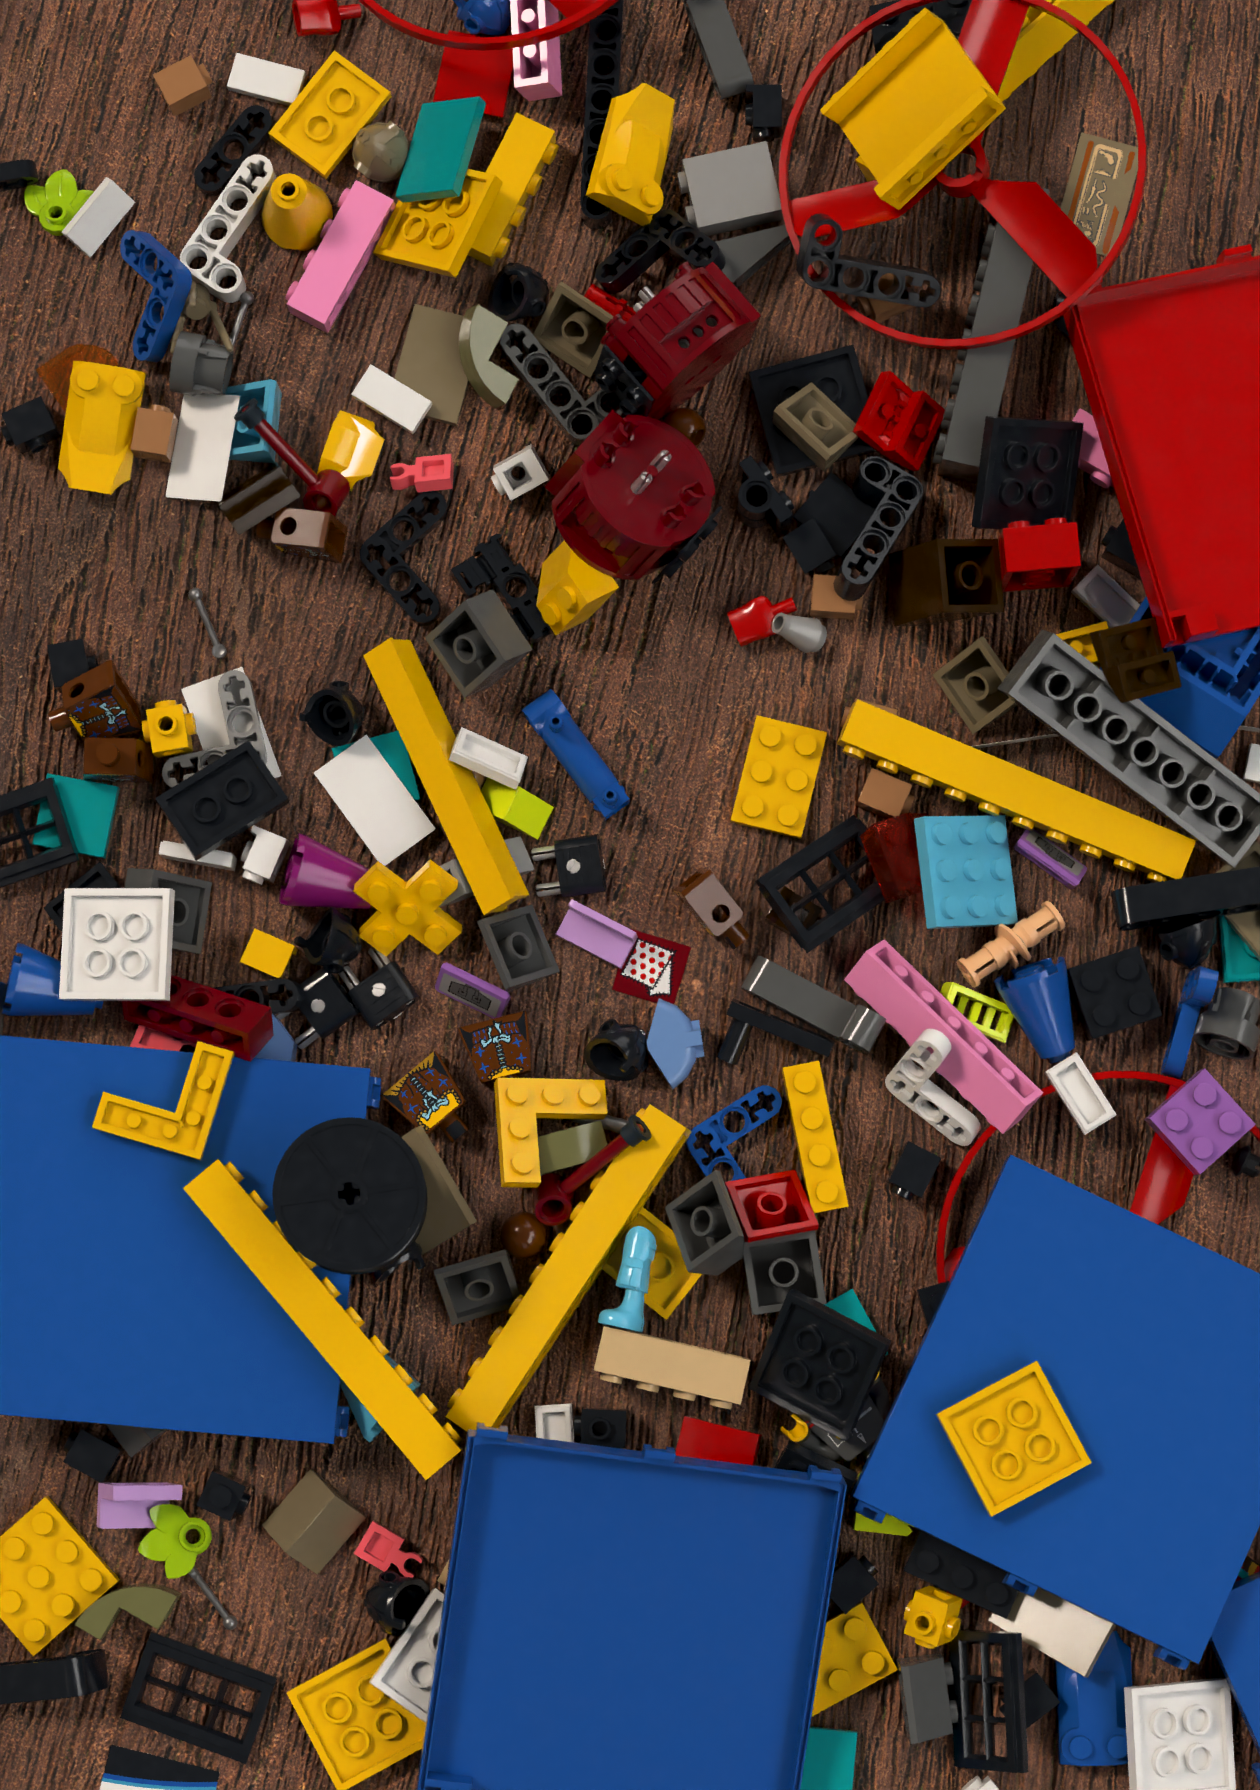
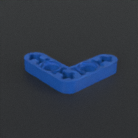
M129 230L121 239V256L125 262L153 286L133 339V352L140 361L159 362L167 351L190 292L192 276L190 270L151 234L143 231ZM157 256V268L154 271V262ZM162 306H163V307H164V315H163V319H162V321H161V319H160V312H161V308H162Z
M1199 966L1187 974L1165 1051L1161 1075L1176 1079L1181 1078L1200 1008L1211 1002L1216 989L1219 971Z
M767 1085L757 1087L691 1130L692 1133L687 1139V1147L705 1177L712 1173L713 1167L717 1163L726 1162L732 1166L734 1171L731 1181L746 1178L727 1149V1146L779 1112L782 1099L780 1093L775 1088ZM763 1092L765 1096L772 1094L775 1098L771 1103L773 1110L767 1112L764 1108L758 1110L754 1115L759 1120L751 1123L749 1113L740 1104L748 1101L750 1108L759 1101L757 1096L759 1093ZM731 1111L741 1113L745 1119L743 1129L736 1133L728 1131L723 1124L725 1115ZM700 1131L704 1136L709 1133L712 1135L713 1140L709 1144L714 1153L721 1148L725 1154L724 1156L714 1158L708 1166H705L702 1162V1159L708 1158L703 1148L696 1150L693 1146L697 1141L695 1134Z

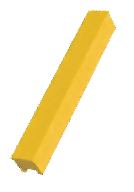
M387 639L363 655L483 915L502 912L511 903L527 897L529 892L472 770L448 760L456 736L411 640Z

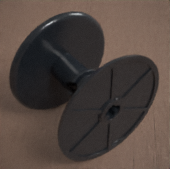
M337 1118L322 1122L308 1129L284 1153L277 1167L273 1182L274 1212L286 1239L304 1257L315 1262L317 1266L334 1273L348 1275L366 1274L383 1269L394 1263L413 1245L419 1236L426 1217L428 1203L427 1187L416 1155L397 1133L380 1123L368 1119ZM354 1189L357 1195L360 1196L355 1197L354 1204L349 1205L342 1198L348 1197V1190Z

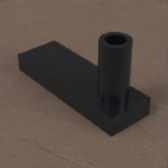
M733 998L726 1015L733 1017L717 1057L737 1065L753 1026L827 1057L830 1055L835 1040Z

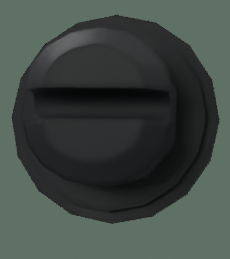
M1249 1145L1240 1148L1231 1166L1234 1175L1238 1176L1243 1173L1251 1178L1258 1176L1260 1171L1255 1166L1260 1167V1156L1251 1153Z

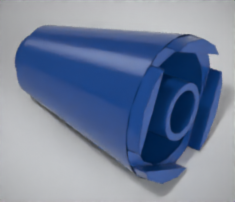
M16 944L15 952L21 953V957L13 956L5 992V1003L11 1005H3L1 1015H93L95 1008L102 1009L104 1001L59 999L61 961L25 944Z
M1058 957L1056 964H1053L1051 958L1020 966L1011 970L1014 977L1006 981L1003 975L997 977L994 980L996 989L1040 1059H1048L1049 1063H1056L1071 1056L1069 1051L1075 1048L1067 965L1064 958Z

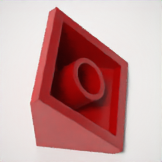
M795 1169L725 1182L744 1235V1242L818 1230V1221Z

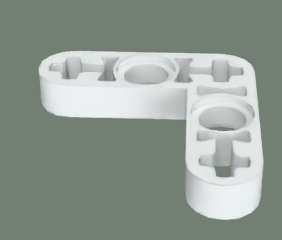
M926 1029L887 1075L885 1085L897 1099L949 1140L961 1146H968L980 1132V1122L970 1111L929 1080L930 1076L950 1053L951 1043L940 1031ZM931 1047L934 1050L931 1054L926 1048ZM913 1061L919 1063L924 1069L918 1067ZM928 1101L934 1103L938 1108L932 1106Z

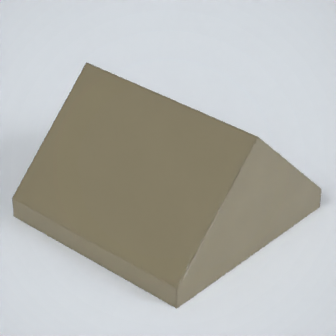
M561 281L533 335L542 347L591 378L594 375L604 346L600 341L608 332L605 330L606 324L614 316Z
M812 382L779 404L773 413L772 423L824 472L859 438L852 432L856 424Z
M984 636L978 638L933 674V677L972 734L979 732L1018 706V704L997 689L1009 673Z
M311 1468L262 1526L286 1554L314 1573L319 1574L367 1517Z

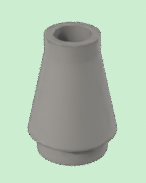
M780 612L772 621V631L782 636L804 653L819 651L826 641V627L817 618L787 615Z

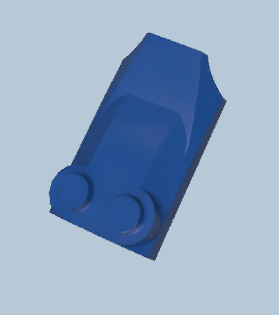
M1112 1631L1088 1678L1055 1660L1056 1697L1060 1701L1057 1704L1059 1764L1074 1766L1128 1764L1124 1687H1132L1131 1648L1123 1642L1117 1631Z

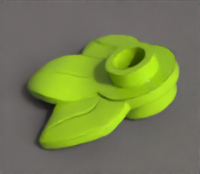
M62 169L51 174L46 180L45 187L28 185L24 192V200L28 212L39 217L40 224L45 231L55 236H62L61 232L94 191H78L74 176L68 170ZM55 215H61L58 218H52Z
M173 1504L154 1506L149 1509V1514L156 1528L151 1530L142 1539L138 1546V1552L150 1560L165 1561V1573L168 1579L185 1576L193 1569L197 1555L203 1553L209 1547L212 1540L211 1529L204 1520L195 1517L189 1518L180 1506ZM190 1529L197 1530L200 1535L199 1540L194 1544L186 1540V1533Z

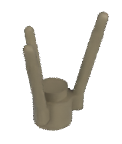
M192 281L190 292L174 330L170 348L171 354L174 353L178 336L183 331L185 319L189 317L193 320H200L207 314L211 315L227 351L232 352L234 350L229 335L218 314L217 304L210 301L209 290L200 283Z

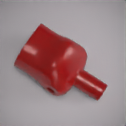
M293 0L292 13L298 37L338 34L341 30V20L361 18L360 4L339 6L337 0Z
M762 595L750 600L741 607L728 611L727 615L738 642L743 647L756 640L775 635L776 633L772 631L771 627L774 617L780 612L788 615L797 611V607L792 597L772 605L770 600Z

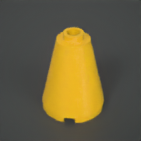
M291 173L280 175L274 180L262 207V223L266 233L274 243L284 249L306 251L319 245L323 240L320 238V234L328 219H333L332 205L326 193L317 185Z

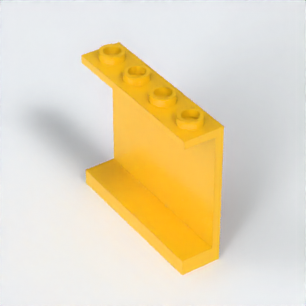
M924 8L912 17L909 23L892 40L888 41L865 66L861 67L844 87L833 94L820 111L824 116L839 124L879 183L873 188L878 197L900 210L991 124L1006 107L944 20L927 8Z

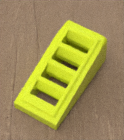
M945 982L940 993L952 1005L955 996H959L955 1008L960 1013H964L968 1000L973 1001L967 1019L985 1037L1006 1043L1015 1017L1005 1003L954 982ZM984 1005L987 1006V1009L984 1014L982 1023L980 1025L976 1022L978 1020L981 1008ZM998 1010L1001 1011V1015L996 1029L993 1030L990 1029L995 1012Z

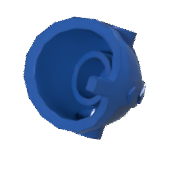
M453 0L458 6L456 17L464 22L465 28L471 34H478L480 32L486 35H503L510 24V0H468L467 2L465 0Z

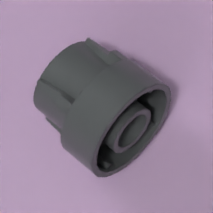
M181 331L172 357L169 379L170 391L191 396L196 394L202 395V392L224 395L231 377L234 352H228L224 345L217 344L215 340L207 339L206 335Z
M1219 987L1215 992L1212 1003H1209L1207 1011L1200 1014L1193 1040L1205 1050L1226 1058L1237 1060L1253 1058L1260 1038V1030L1256 1026L1260 1014V1000L1242 990Z

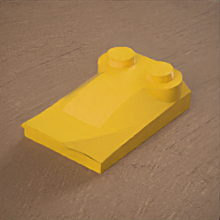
M641 83L630 92L611 99L586 196L641 226L651 223L653 214L660 211L663 206L664 196L660 184L673 130L675 99L647 83Z
M73 360L58 469L64 475L69 488L112 495L121 484L130 481L134 459L131 443L138 407L141 408L146 372Z

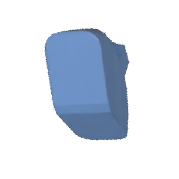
M659 998L646 1042L647 1050L673 1090L688 1077L696 1062V1058L705 1057L699 1020L690 1021L677 1005Z

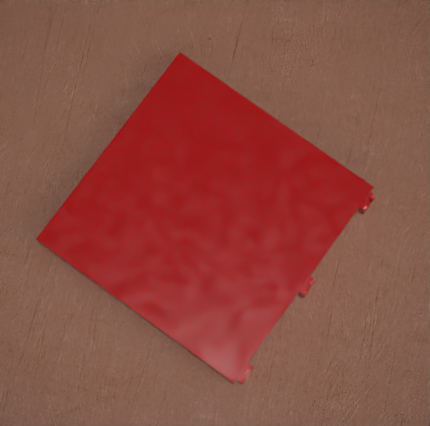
M1251 244L1224 249L1217 257L1215 265L1107 287L1101 286L1103 282L1101 280L1086 297L1063 314L1152 617L1156 619L1162 649L1260 627V255L1251 257V252L1253 251Z

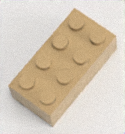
M604 1325L594 1371L601 1372L600 1379L604 1381L622 1384L623 1378L638 1381L636 1388L658 1393L659 1386L674 1389V1397L695 1401L696 1395L710 1398L709 1405L731 1410L733 1403L741 1405L751 1360L742 1356Z

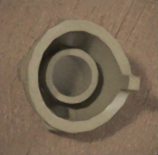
M392 121L388 123L377 122L360 129L353 143L352 156L355 162L353 166L365 177L376 182L388 183L398 180L401 177L410 147L405 132Z

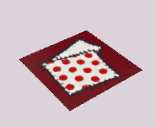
M631 929L637 933L638 938L621 969L618 968L612 990L655 1003L660 998L674 1004L691 947Z

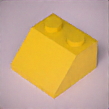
M564 540L542 563L536 606L541 612L543 620L550 626L554 634L558 635L588 620L619 586L612 576L594 569L580 559Z

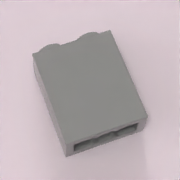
M767 141L682 159V172L677 173V179L681 194L687 193L690 206L685 207L686 219L705 235L711 236L782 219L780 197Z

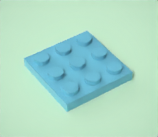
M1005 815L923 816L915 818L914 825L927 929L988 927L999 924L1009 926L1016 924L1018 918Z

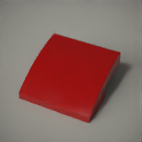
M449 30L448 34L455 36L482 37L454 30ZM445 47L433 102L480 96L486 102L484 114L504 117L510 84L514 77L513 48L480 51Z
M885 371L880 373L852 432L894 462L912 471H918L942 422L945 410L924 390L913 392L893 372Z
M684 1416L675 1453L676 1456L755 1466L762 1435Z

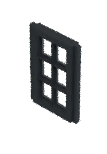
M51 777L0 795V817L12 813L18 830L16 833L0 838V846L20 839L26 856L24 859L0 867V888L80 861L54 778ZM47 801L52 820L25 829L19 810ZM55 827L61 846L33 855L28 836Z
M852 815L755 881L759 886V891L801 949L803 948L806 953L812 951L905 886L900 873L862 821L858 820L855 815ZM853 839H856L867 855L845 869L834 852ZM829 857L839 871V874L817 888L806 871ZM872 861L883 877L861 891L850 874ZM798 876H801L811 890V893L792 906H789L778 890ZM845 879L855 893V896L833 910L822 894ZM816 898L828 915L806 929L795 915V912Z
M959 1629L957 1636L948 1642L949 1662H951L953 1674L951 1700L956 1701L958 1723H952L954 1766L1010 1773H1027L1029 1771L1022 1633ZM969 1644L980 1645L982 1675H970ZM990 1645L1002 1646L1003 1677L991 1675ZM971 1683L982 1684L984 1716L972 1715ZM992 1685H1004L1005 1717H995L993 1715ZM973 1723L984 1724L986 1755L974 1754ZM994 1725L1006 1726L1007 1757L995 1755Z
M152 1631L120 1718L246 1764L278 1677ZM157 1656L185 1666L178 1686L150 1676ZM193 1669L222 1679L215 1699L186 1689ZM229 1682L258 1693L251 1712L223 1702ZM147 1683L175 1693L169 1712L140 1702ZM183 1696L212 1706L205 1726L176 1716ZM220 1709L248 1719L241 1739L213 1729Z

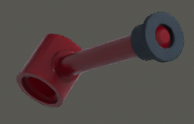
M255 398L248 401L235 414L234 419L237 422L241 420L248 429L253 428L308 485L306 488L308 491L303 498L306 510L330 512L335 516L350 492L348 480L341 473L331 469L322 470L317 475L264 419L265 414L257 406L258 401Z
M631 1115L628 1118L629 1123L620 1129L619 1136L566 1179L557 1174L541 1176V1183L538 1188H532L535 1215L541 1223L555 1226L567 1221L572 1213V1192L629 1146L635 1147L642 1140L648 1141L651 1138L650 1130L639 1117Z

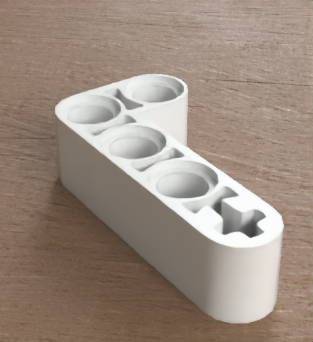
M260 154L251 155L243 161L180 254V261L190 270L192 281L204 285L209 290V293L227 303H234L240 300L241 294L246 291V283L240 269L229 261L227 257L262 208L271 185L277 178L270 160ZM264 171L266 175L264 178L257 176L255 180L253 179L252 175L254 173L260 175ZM236 199L248 201L246 207L242 210L234 211L230 209L231 203ZM214 229H227L224 238L220 240L210 238L211 232ZM196 257L207 258L205 266L200 269L190 268V263ZM224 277H236L237 281L233 287L229 289L219 287L220 281Z

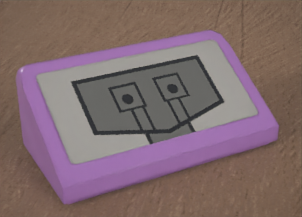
M1032 829V831L1025 830L1014 845V850L1070 890L1079 884L1087 871L1085 865L1035 829Z
M447 962L443 963L435 984V989L438 992L493 1019L502 1017L511 999L509 992Z

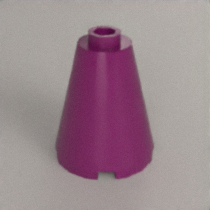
M298 833L284 872L287 886L281 885L279 904L300 907L370 909L371 905L353 892L354 884L369 869L320 842Z

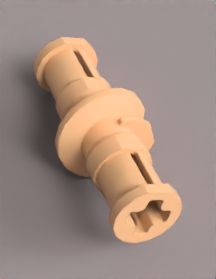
M1043 902L1040 910L1028 918L1021 919L1011 929L1004 924L995 926V940L988 941L982 945L980 950L968 958L961 957L958 959L957 966L966 981L976 988L980 985L981 979L995 970H1000L1007 962L1016 969L1019 966L1017 955H1021L1027 961L1031 960L1028 948L1040 943L1042 938L1054 930L1061 931L1065 928V922L1061 914L1051 902Z

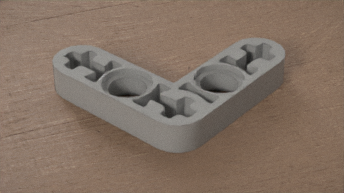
M230 670L221 676L218 683V691L230 745L168 759L162 768V777L169 787L172 788L179 784L177 779L170 778V773L175 771V765L180 764L183 769L195 768L192 760L198 759L199 770L205 765L209 757H223L244 744L242 742L237 745L236 739L246 740L257 735L258 740L250 741L256 752L260 753V758L265 765L267 764V752L253 686L250 679L243 672ZM236 678L239 683H245V688L239 691L240 698L243 703L249 700L250 706H236L229 710V704H236L233 693L230 691L226 692V687L231 685V679ZM239 713H248L253 719L251 729L245 733L237 732L233 727V719ZM195 773L184 775L183 780L189 778Z

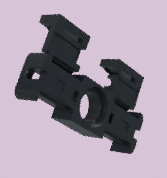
M495 534L490 537L487 543L484 544L482 542L478 544L474 549V556L452 568L450 575L466 600L472 598V595L477 592L475 590L476 587L484 582L488 586L491 584L490 581L493 580L492 585L509 609L510 616L525 639L528 641L527 637L533 634L530 637V642L537 643L553 633L550 626L543 620L541 612L536 606L539 590L521 563L516 566L500 544L502 535ZM461 573H463V575L465 576V578L467 579V581H468L469 584L471 585V587H472L471 589H469V587L467 586L466 582L464 581V579H463L462 576L460 575ZM513 579L520 580L526 586V593L521 597H512L506 591V584Z

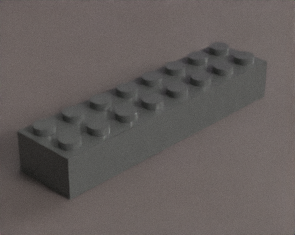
M1042 188L1049 195L1050 189ZM991 214L988 222L994 223L995 226L988 225L981 251V257H986L987 260H980L972 290L979 292V295L972 294L965 320V325L971 326V329H964L961 339L992 335L1013 329L1019 325L1033 260ZM1015 339L992 346L958 350L957 359L962 360L963 364L956 363L950 384L949 394L955 395V398H948L941 423V428L947 429V433H940L932 463L939 464L937 475L977 484L986 416H998Z
M1042 629L997 688L1190 838L1196 840L1198 844L1220 861L1235 868L1260 835L1259 792L1139 699L1121 703L1109 685L1103 671L1054 633Z

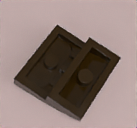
M274 462L222 496V500L217 502L237 534L240 535L291 503L300 495L280 465Z
M1155 617L1090 633L1101 669L1121 703L1182 687L1174 652L1163 653Z

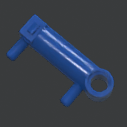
M552 689L546 691L521 710L530 725L541 739L544 740L589 803L594 805L593 809L600 813L605 821L630 803V798L625 793L623 785L620 786L618 784V779L572 719L570 713Z

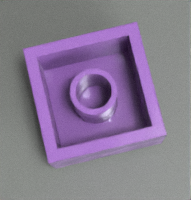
M1205 1068L1196 1072L1144 1119L1194 1175L1204 1172L1256 1125Z

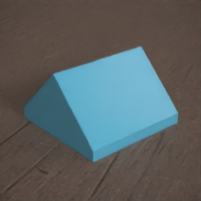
M268 379L227 388L225 395L240 396L238 411L248 401L255 398L258 401L257 406L265 414L264 419L278 433L282 393L277 381ZM241 420L236 421L229 460L274 463L276 452L253 428L248 429Z

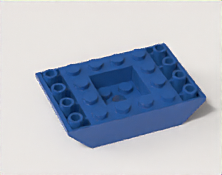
M1147 596L1129 623L1152 618ZM1260 627L1164 648L1163 653L1174 652L1182 687L1139 698V700L1217 759L1260 696Z

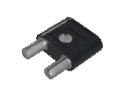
M598 834L555 840L553 846L533 848L531 850V854L555 851L531 857L533 861L556 858L559 881L538 884L536 890L560 888L536 892L538 897L561 894L563 898L606 892L605 865Z
M372 948L369 949L368 953L379 967L378 971L360 983L350 967L345 966L344 970L355 984V987L344 971L338 974L350 990L347 994L370 1029L376 1030L401 1015L404 1010L416 1003L420 996L396 961L390 962L385 955L376 950L386 964L384 966Z
M323 967L300 984L304 992V1001L299 1008L312 1027L297 1037L295 1043L299 1044L314 1033L298 1045L300 1049H304L319 1037L325 1039L359 1013L348 997L345 988L338 982L333 973L325 971ZM290 991V995H291L290 998H293V992H292V991ZM291 1012L282 1013L277 1015L276 1017L282 1020Z

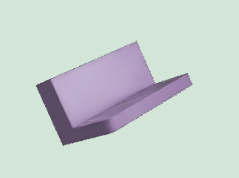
M571 899L568 904L569 910L556 936L621 969L638 938L637 933Z
M168 1482L98 1483L97 1527L101 1529L156 1528L151 1520L149 1509L157 1505L169 1504V1500H182L183 1485Z

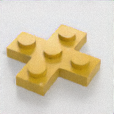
M431 859L407 882L377 861L354 884L353 892L377 909L359 928L358 935L386 957L409 934L439 955L462 933V924L438 907L457 889L458 880Z

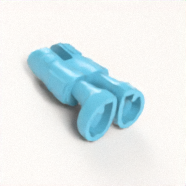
M635 1226L628 1231L623 1247L622 1262L616 1280L617 1287L626 1289L625 1295L618 1308L605 1309L600 1312L598 1323L630 1331L643 1332L645 1322L643 1314L644 1293H648L651 1262L654 1260L655 1251L657 1250L656 1238L647 1228Z

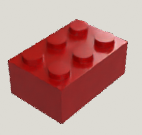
M1051 518L1044 521L1045 525L1030 526L1029 521H1015L1008 523V528H1002L998 537L1003 592L1069 587L1081 567L1077 522L1067 523L1066 518Z

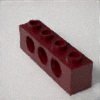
M171 975L170 1001H122L124 1020L196 1044L199 1041L230 1050L235 1053V1057L250 1062L274 1036L271 1007Z

